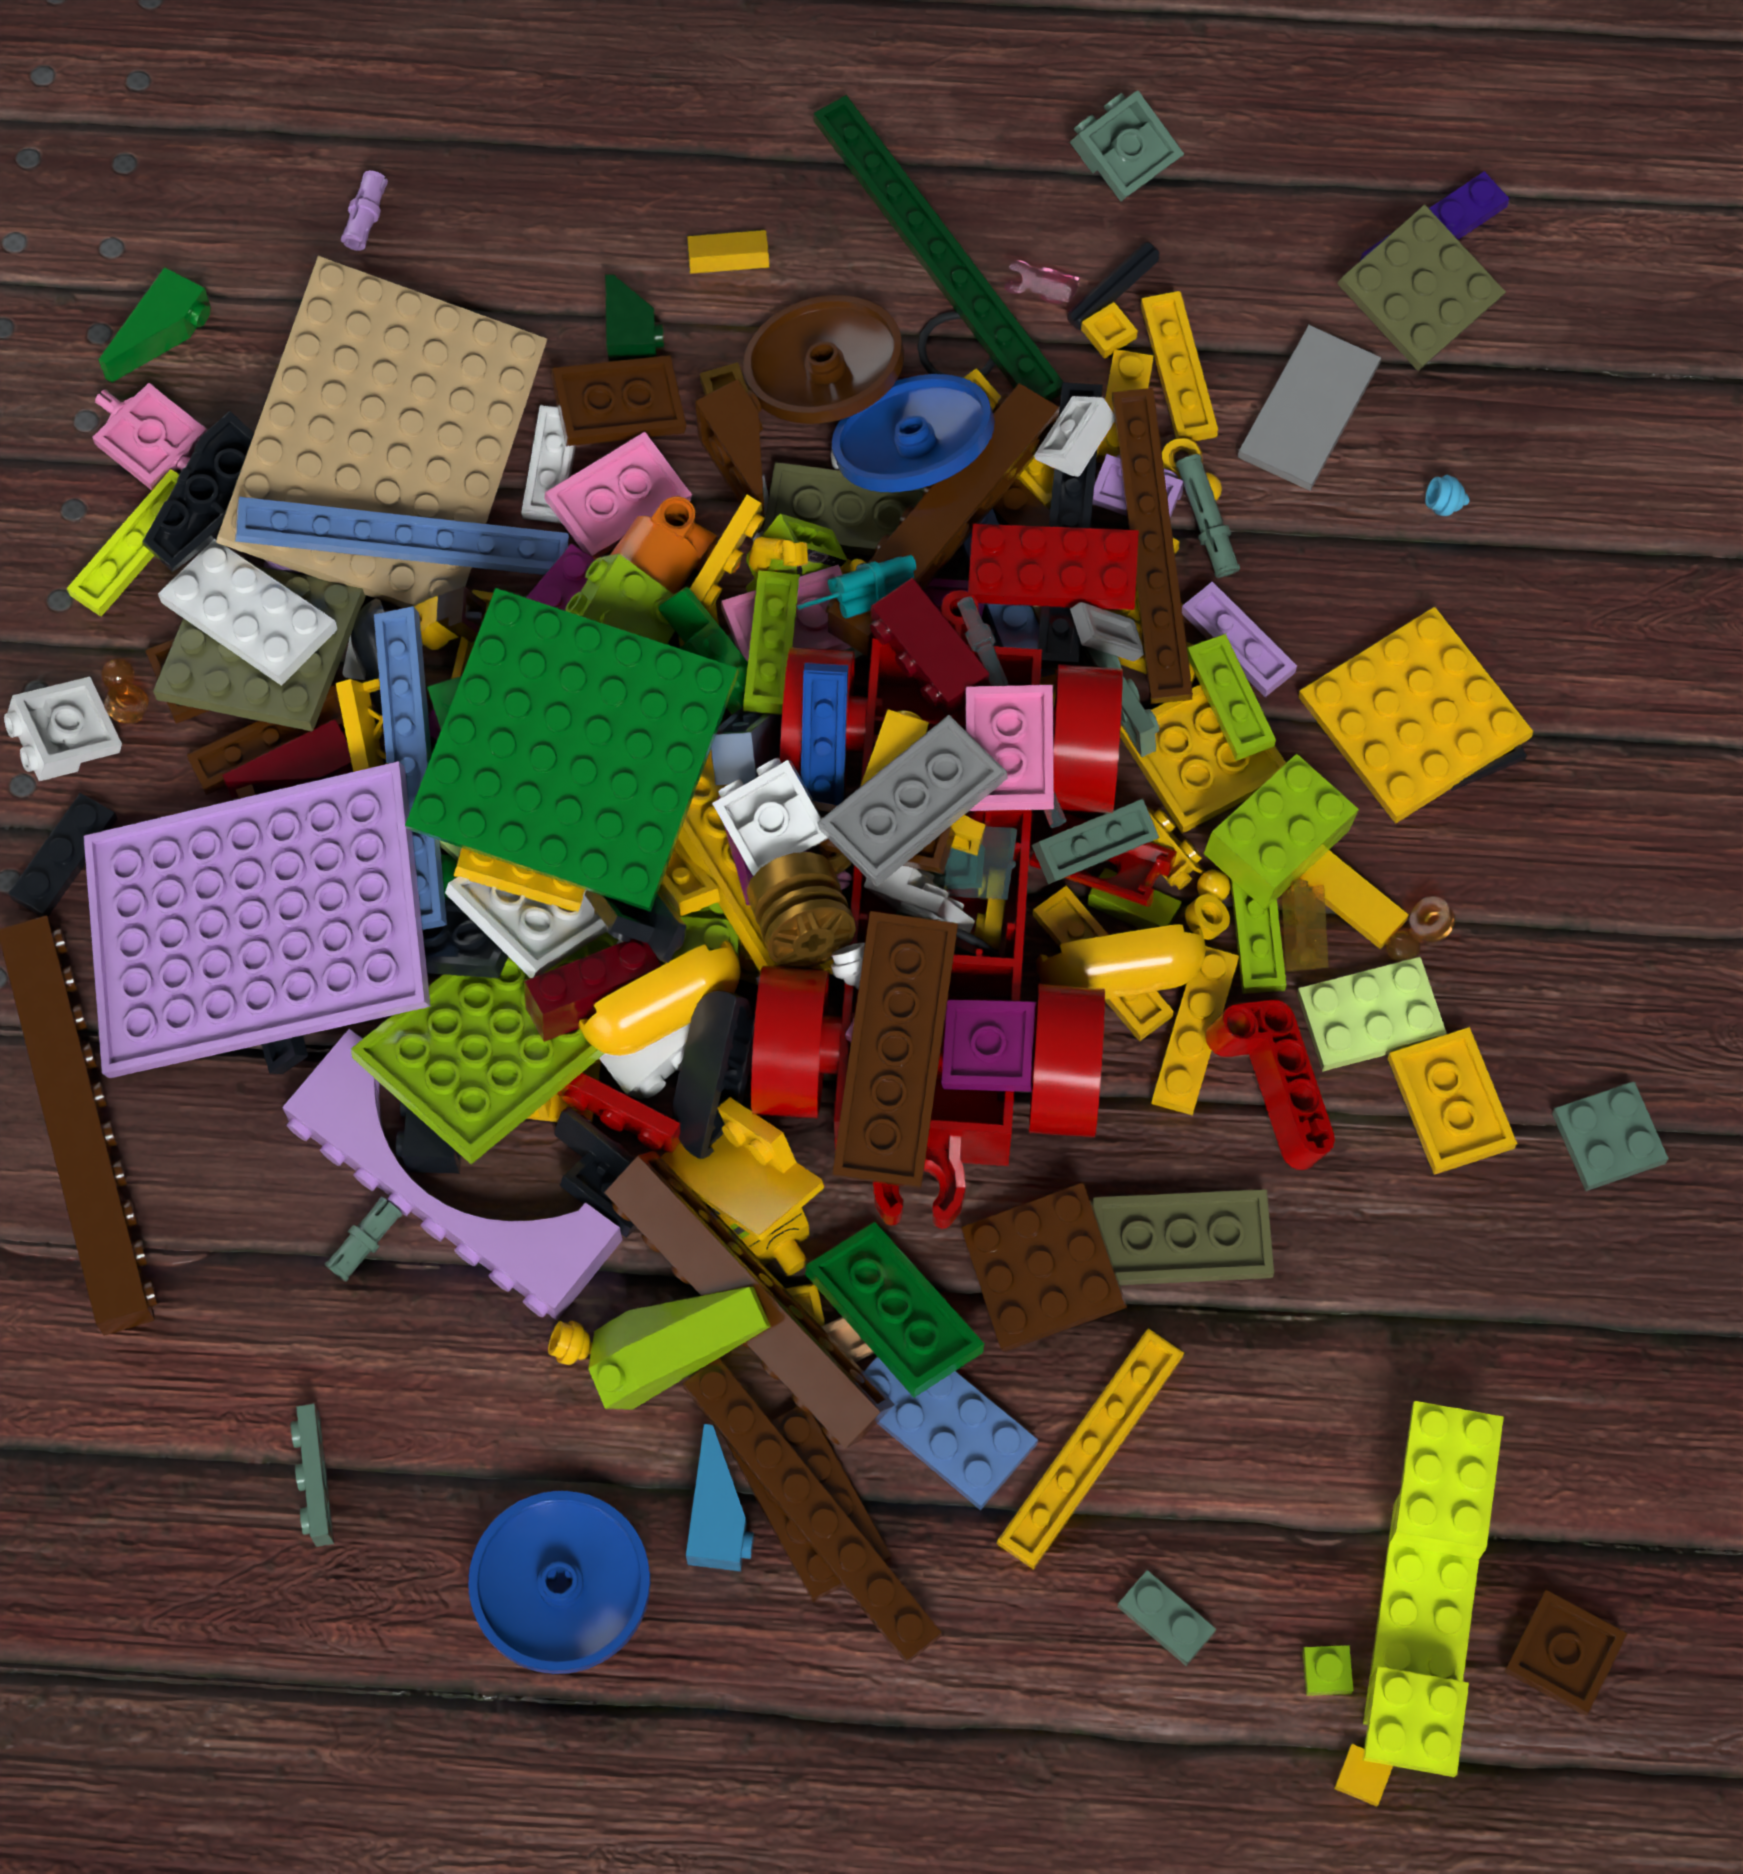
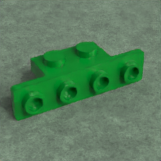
M684 587L664 601L658 609L685 642L679 649L738 668L739 674L726 706L729 712L734 714L743 708L748 661L690 588Z

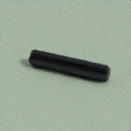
M1145 242L1068 311L1067 319L1069 323L1077 330H1081L1082 321L1112 304L1159 261V250L1150 242Z

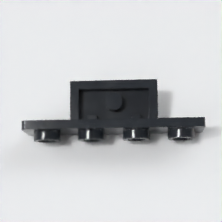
M660 889L651 912L586 890L584 895L595 909V915L601 918L607 926V932L611 936L624 942H630L631 938L648 943L658 959L666 963L670 962L674 952L682 946L685 939L686 924Z
M566 1107L560 1114L554 1134L583 1158L563 1175L560 1186L582 1204L586 1202L620 1227L621 1234L627 1238L637 1227L632 1221L623 1219L615 1212L612 1207L613 1201L604 1192L635 1158L620 1143L612 1141L598 1130L587 1117L579 1115L570 1107Z

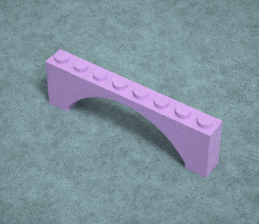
M348 1029L283 1106L289 1121L287 1127L300 1139L307 1141L311 1137L322 1145L321 1153L337 1166L345 1162L356 1171L353 1176L369 1190L374 1191L378 1187L388 1194V1203L390 1202L403 1215L407 1216L412 1212L423 1220L421 1227L433 1238L441 1241L445 1237L457 1247L454 1251L468 1264L475 1267L479 1262L490 1270L489 1278L500 1288L509 1292L513 1287L525 1296L523 1303L535 1314L544 1317L548 1313L558 1321L621 1243L620 1227L586 1202L579 1211L558 1217L534 1221H502L466 1214L445 1205L429 1195L409 1177L399 1165L388 1146L381 1121L380 1083L352 1058L351 1048L360 1042L362 1038Z

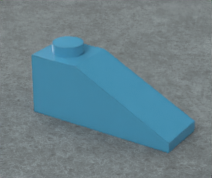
M704 1424L686 1550L687 1564L741 1571L743 1558L751 1559L754 1532H747L746 1518L714 1426Z

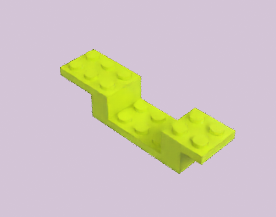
M1414 1401L1412 1405L1401 1489L1393 1505L1363 1724L1368 1725L1363 1761L1451 1777L1457 1775L1469 1683L1463 1682L1478 1564L1480 1557L1487 1548L1503 1416Z

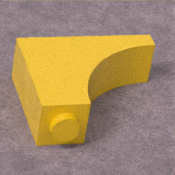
M887 710L861 786L928 732L929 722L923 721L920 716L910 711L902 710L895 712ZM963 815L950 826L955 832L951 848L977 856L986 825Z

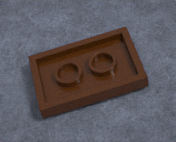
M671 355L552 368L551 379L566 446L629 440L644 432L649 437L685 433L686 421Z

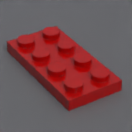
M973 524L968 592L975 596L980 604L1074 607L1078 603L1083 602L1101 609L1135 610L1139 530Z

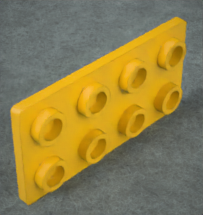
M730 1097L717 1108L725 1124L722 1127L724 1134L710 1146L714 1152L709 1157L699 1159L693 1156L680 1142L673 1153L666 1152L661 1158L702 1201L758 1240H764L822 1191L825 1186L821 1178L796 1162L782 1131L758 1115L752 1114V1111Z

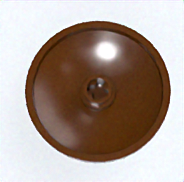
M820 296L788 306L769 318L755 332L748 343L743 359V369L749 390L755 393L761 408L777 418L795 423H828L860 413L880 400L892 388L903 367L904 346L897 323L879 305L853 296Z

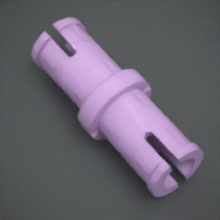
M364 172L358 194L355 199L351 200L348 207L350 215L341 236V242H345L344 245L349 249L357 251L365 249L370 229L373 223L379 219L381 211L379 208L380 201L388 184V180L384 179L385 176L379 172Z

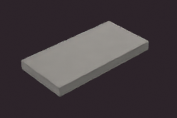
M1308 325L1243 442L1238 458L1311 491L1379 367L1381 357Z
M948 715L818 821V828L877 887L1007 780V771Z

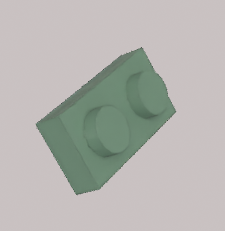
M1148 1570L1121 1599L1117 1606L1185 1666L1190 1663L1216 1632L1215 1627Z

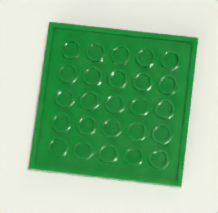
M495 588L405 827L416 833L651 912L739 674L738 668Z

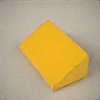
M766 230L687 236L690 274L769 268Z

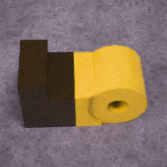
M463 586L417 604L414 607L419 612L422 644L431 650H437L445 646L449 640L461 636L471 643L475 642L486 614L487 603Z

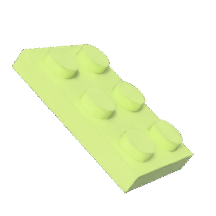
M1421 957L1298 988L1297 996L1322 1072L1388 1055L1390 1052L1447 1034Z

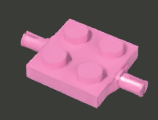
M150 383L134 397L124 402L119 401L107 389L101 391L102 396L100 394L97 395L95 399L96 404L109 412L110 417L107 423L92 437L95 445L150 490L155 488L170 469L176 472L177 470L182 471L186 467L197 442L207 431L204 426Z

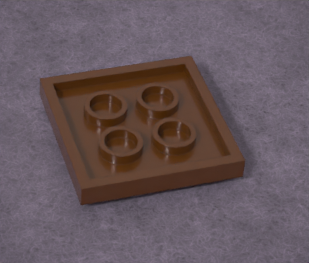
M1084 1183L961 1227L1000 1349L1003 1352L1127 1308L1090 1195Z

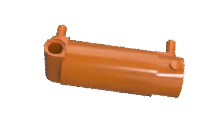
M672 496L661 503L652 517L645 515L637 516L610 555L621 554L670 592L676 594L694 569L700 571L714 550L719 537L695 522V509L690 501L680 496ZM741 561L739 562L733 573H735L738 570Z

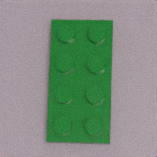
M873 1222L806 1264L805 1275L913 1398L983 1353L984 1342L876 1222Z

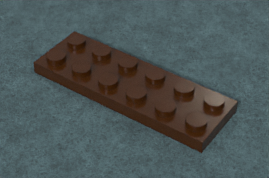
M870 911L832 1173L834 1177L920 1189L922 1187L958 923Z

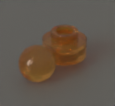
M120 658L108 661L101 671L102 681L109 688L104 700V709L117 722L137 723L142 720L149 704L148 696L141 688L132 684L135 673L128 661Z
M1427 897L1419 901L1410 913L1409 923L1411 929L1409 931H1398L1388 939L1386 945L1388 956L1395 963L1417 958L1420 953V943L1423 940L1436 942L1445 938L1452 931L1455 925L1453 910L1439 897Z

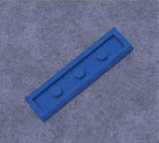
M805 663L803 674L801 779L813 801L839 805L844 801L849 665Z

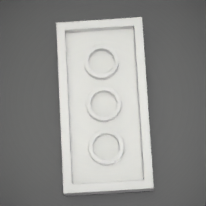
M216 539L205 547L158 593L162 604L281 686L338 630L334 619L226 546L216 543Z

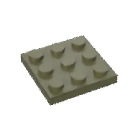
M1426 205L1421 207L1337 283L1417 371L1423 368L1506 293Z

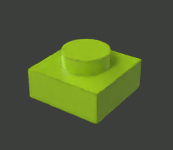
M1350 1645L1304 1647L1303 1663L1306 1696L1352 1694L1353 1681Z

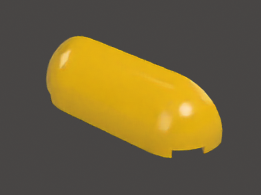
M1181 924L1160 926L1064 943L1060 945L1062 953L1052 957L1041 954L1036 960V966L1043 984L1105 988L1106 1000L1172 989L1186 984L1196 976L1203 965L1205 940L1201 929L1188 933L1184 932L1183 925Z
M724 941L720 948L711 951L708 950L706 944L696 947L596 1002L594 1007L597 1013L590 1019H580L579 1028L589 1044L603 1053L616 1056L636 1053L690 1024L697 1004L705 995L714 991L734 993L739 984L741 974L738 955L732 944L728 941Z

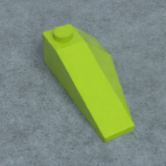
M745 1287L632 1309L594 1331L588 1370L605 1409L633 1410L770 1328L771 1325L754 1287Z

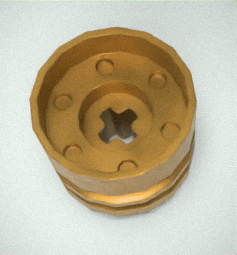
M812 852L791 853L772 860L761 867L751 878L746 891L755 920L760 926L761 935L766 944L768 954L778 965L783 967L810 968L831 960L834 951L846 947L852 942L856 931L854 918L848 908L846 898L842 895L841 886L833 865L824 856Z

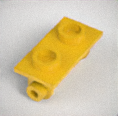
M1146 807L1159 835V838L1151 841V843L1177 851L1169 876L1163 875V877L1170 886L1176 885L1178 889H1182L1191 882L1192 878L1189 873L1193 870L1200 874L1206 872L1198 863L1203 857L1187 839L1181 843L1171 832L1176 828V825L1164 811L1159 808L1154 812Z

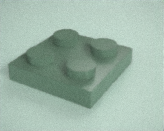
M1634 1081L1557 1107L1552 1113L1585 1191L1664 1165L1669 1159Z

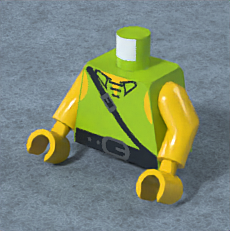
M780 513L764 534L753 541L752 548L747 554L746 562L754 579L746 586L747 592L756 590L758 570L803 576L839 565L843 575L855 571L858 565L866 562L861 559L852 561L847 559L833 530Z

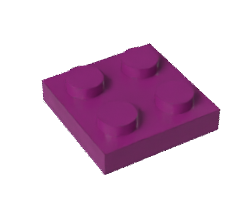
M948 1000L941 1082L943 1089L1032 1092L1037 1017L1036 1002Z

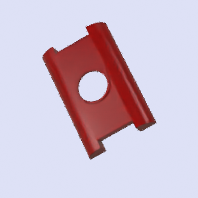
M1060 811L1053 822L1052 836L1088 821ZM1149 842L1108 859L1107 861L1112 862L1118 869V873L1113 877H1095L1084 869L1065 877V879L1150 907L1153 903L1154 895L1152 886L1160 874L1169 876L1177 851ZM1034 852L1029 860V865L1042 870Z

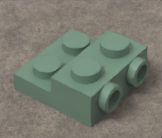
M1138 90L1128 98L1123 93L1113 98L1103 106L1107 113L1098 120H1096L1093 114L1074 128L1078 135L1070 141L1092 174L1098 170L1120 202L1184 155Z

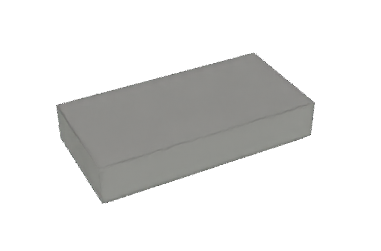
M1083 602L1070 609L1081 645L1133 662L1144 655L1142 643L1133 619Z

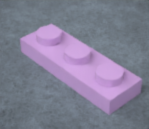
M1213 582L1182 606L1183 616L1207 640L1223 634L1227 635L1247 680L1264 697H1267L1296 673L1297 665Z

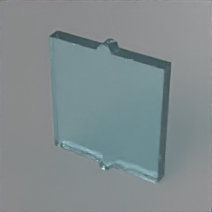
M985 827L982 844L977 856L951 848L946 863L947 871L944 890L949 893L948 897L1008 900L1011 871L1016 866L1013 857L1017 829Z

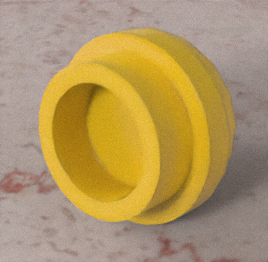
M573 1320L568 1323L559 1321L553 1329L548 1344V1354L556 1357V1361L564 1365H572L577 1360H584L591 1354L592 1349L589 1334L584 1330L581 1323Z

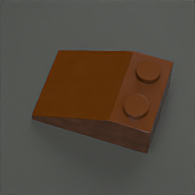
M737 379L695 401L698 437L739 504L741 505L746 495H749L761 502L763 510L760 515L765 517L760 432L763 431V427L758 413L762 412V408L755 393L752 390L746 392ZM764 519V521H763V523H762V525H761V527H760L758 533H760V532L763 531L765 519Z

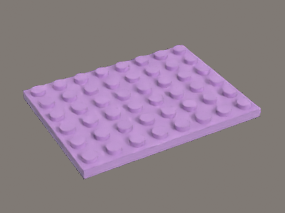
M399 761L84 836L103 1075L108 1078L118 1077L431 1007L412 831L405 827L410 813L405 767Z

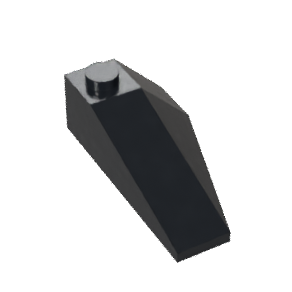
M231 411L200 437L195 446L194 453L186 467L182 469L174 489L167 501L162 505L143 540V545L172 572L200 553L214 539L217 540L254 436V432Z

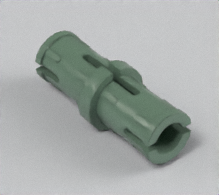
M383 1197L378 1199V1202L358 1226H351L347 1231L350 1234L332 1257L325 1262V1265L345 1282H347L350 1275L370 1252L375 1253L380 1246L377 1243L396 1220L403 1215L390 1202L387 1203L388 1201Z

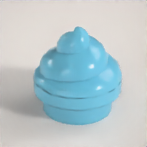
M1445 475L1442 478L1434 477L1428 485L1425 496L1426 506L1433 509L1435 514L1445 517L1461 510L1463 506L1468 505L1470 502L1463 485L1457 478L1450 475Z

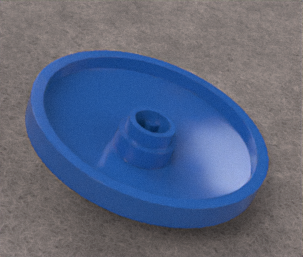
M947 374L913 376L896 381L892 388L869 408L853 416L841 419L833 433L832 450L840 472L854 485L877 492L911 491L941 482L971 464L983 452L992 437L995 425L994 415L986 393L970 380Z
M551 1491L536 1494L520 1500L503 1511L488 1526L475 1548L470 1564L468 1582L473 1613L489 1642L512 1662L533 1671L549 1674H567L586 1670L601 1664L620 1651L631 1639L642 1622L647 1609L651 1588L650 1568L646 1551L639 1535L630 1522L608 1503L587 1494L571 1491Z

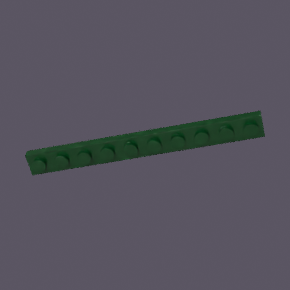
M845 95L814 112V123L1015 389L1020 383L1048 401L1061 395L1063 380L849 97Z

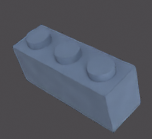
M741 708L719 726L711 747L716 785H729L739 779L745 785L759 777L756 769L775 758L780 760L782 715L743 711V708Z

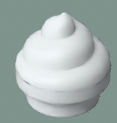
M865 943L852 944L832 953L834 963L831 965L834 976L843 979L846 984L855 986L858 990Z

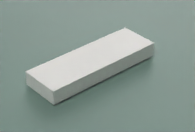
M540 405L521 512L522 518L526 520L562 523L544 499L546 491L571 477L576 445L566 446L558 407Z

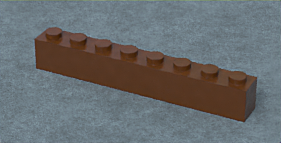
M1020 383L1010 395L1004 394L1001 396L993 411L994 431L983 452L960 472L941 482L927 486L919 503L915 507L909 506L900 518L899 526L891 536L886 534L879 541L875 549V555L869 562L876 561L881 563L899 556L904 557L911 554L916 562V570L913 571L914 580L924 591L971 535L973 524H980L1035 458L1036 451L1059 417V407ZM837 597L831 599L826 608L828 632L869 657L872 651V638L876 639L870 629V624L872 623L871 611L845 619L841 614L840 602Z
M655 1151L638 1155L604 1192L613 1201L612 1207L615 1212L623 1219L632 1221L642 1232L641 1237L645 1244L655 1252H661L672 1264L671 1269L676 1277L686 1284H691L701 1296L745 1287H754L771 1327L741 1345L751 1348L761 1358L763 1369L774 1379L781 1380L792 1391L791 1396L794 1402L804 1411L811 1412L823 1424L822 1430L831 1441L839 1445L841 1444L845 1449L859 1442L895 1405Z

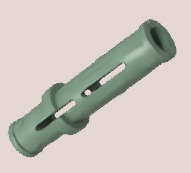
M1195 454L1177 461L1176 467L1183 480L1189 502L1201 532L1198 536L1200 544L1206 546L1215 571V577L1221 578L1239 571L1241 567L1237 562L1228 537L1231 535L1230 527L1223 523L1214 493L1201 461V455Z

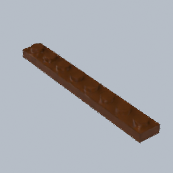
M1153 388L1113 392L1112 402L1128 529L1139 530L1136 592L1150 703L1192 700L1193 692Z
M719 1358L703 1367L683 1383V1388L906 1664L942 1636V1632Z

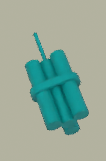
M910 554L881 563L874 561L858 565L856 571L828 579V587L832 595L798 605L797 607L802 609L837 597L840 602L841 614L845 619L871 611V606L909 579H914L913 571L916 570L915 559Z

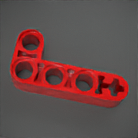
M1266 1000L1229 1006L1207 1028L1205 1034L1206 1043L1215 1054L1221 1057L1249 1054L1285 1162L1296 1170L1309 1169L1333 1148L1335 1137L1292 1009L1280 1000Z

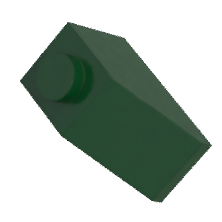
M605 275L608 361L657 357V348H664L663 323L656 324L654 308L615 275Z

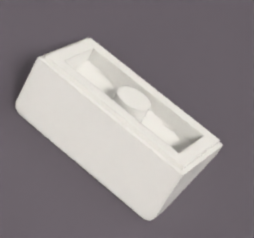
M1072 396L1036 451L1035 459L1066 474L1079 477L1115 422L1114 413L1103 397Z

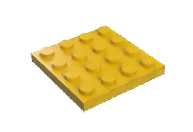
M1436 607L1431 608L1299 691L1301 702L1395 824L1447 792L1461 780L1495 759L1507 754L1519 744L1521 745L1532 738L1533 734L1531 727Z

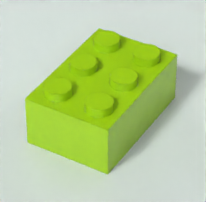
M1296 754L1212 831L1203 854L1266 910L1349 832L1359 809Z

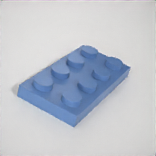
M878 1357L864 1371L895 1404L877 1424L980 1510L1038 1444L1037 1438L956 1371L915 1398Z

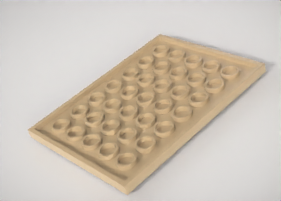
M318 256L216 543L324 581L362 588L365 595L373 598L378 597L381 601L401 608L416 606L430 598L463 586L465 587L472 567L235 542L239 497L486 524L547 338Z

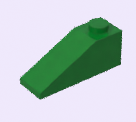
M164 267L98 359L105 379L113 383L188 340L197 327L200 328L206 323L210 315L211 306L205 288Z

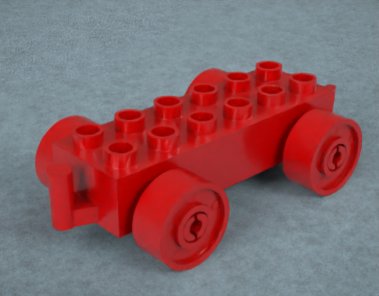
M963 590L953 591L946 595L941 604V614L990 673L989 686L1040 685L1042 649L988 646L978 619L979 605L975 596ZM872 638L868 696L854 695V651L790 647L784 684L780 762L792 761L801 777L803 674L805 663L849 665L844 796L847 788L850 752L863 753L862 784L887 710L895 712L904 710L917 714L923 721L929 722L928 731L947 716L939 707L933 709L927 703L920 690L923 686L914 675L908 677L903 673L895 660L897 654L888 643L882 645L877 639ZM1058 664L1055 708H1053L1054 810L1113 813L1121 727L1122 668ZM965 705L952 714L951 717L966 731ZM1032 810L968 811L964 815L986 825L982 844L987 847L985 874L991 875L993 867L1010 869L1000 948L996 950L1001 958L989 957L983 952V949H978L965 940L956 937V946L974 953L976 956L954 955L948 1000L1020 1001ZM855 865L851 913L854 918L856 931L849 945L866 942L870 911L896 915L895 909L864 887L866 876ZM981 889L945 890L949 893L948 897L964 904L962 911L975 920L970 934L975 936L978 913L986 914L988 900H980ZM762 965L757 993L751 1076L752 1114L818 1119L821 1108L824 1074H838L834 1114L836 1152L851 1042L846 1040L845 1034L855 1017L859 990L855 986L845 983L842 1016L828 1015L829 970ZM1038 985L1029 1133L1095 1137L1102 1070L1105 988ZM946 1015L924 1171L933 1175L939 1183L940 1191L938 1197L933 1201L932 1219L934 1225L940 1229L950 1227L961 1213L966 1193L964 1166L962 1163L1009 1166L1014 1091L943 1089L941 1082ZM873 1182L875 1208L887 1225L898 1224L903 1215V1199L899 1194V1185Z

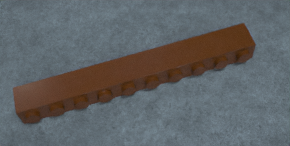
M47 915L1 928L0 944L95 1323L105 1336L155 1321L152 1306L159 1305L153 1281L151 1279L145 1281L141 1266L148 1264L147 1254L142 1240H134L131 1226L138 1224L132 1200L124 1201L121 1186L127 1185L128 1181L121 1159L114 1161L111 1147L118 1145L111 1120L104 1122L101 1107L108 1105L101 1081L94 1082L91 1068L98 1067L91 1042L84 1044L81 1030L88 1028L81 1004L74 1005L71 992L78 990L71 965L64 967L61 954L68 952L63 931L61 927L54 929Z

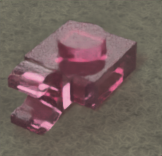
M1015 260L1010 264L1009 269L1019 272L1023 277V281L1017 283L1009 280L1004 288L1013 294H1019L1031 288L1030 291L1040 294L1042 300L1054 304H1062L1063 301L1069 302L1077 293L1080 278L1046 267L1037 269L1024 261Z

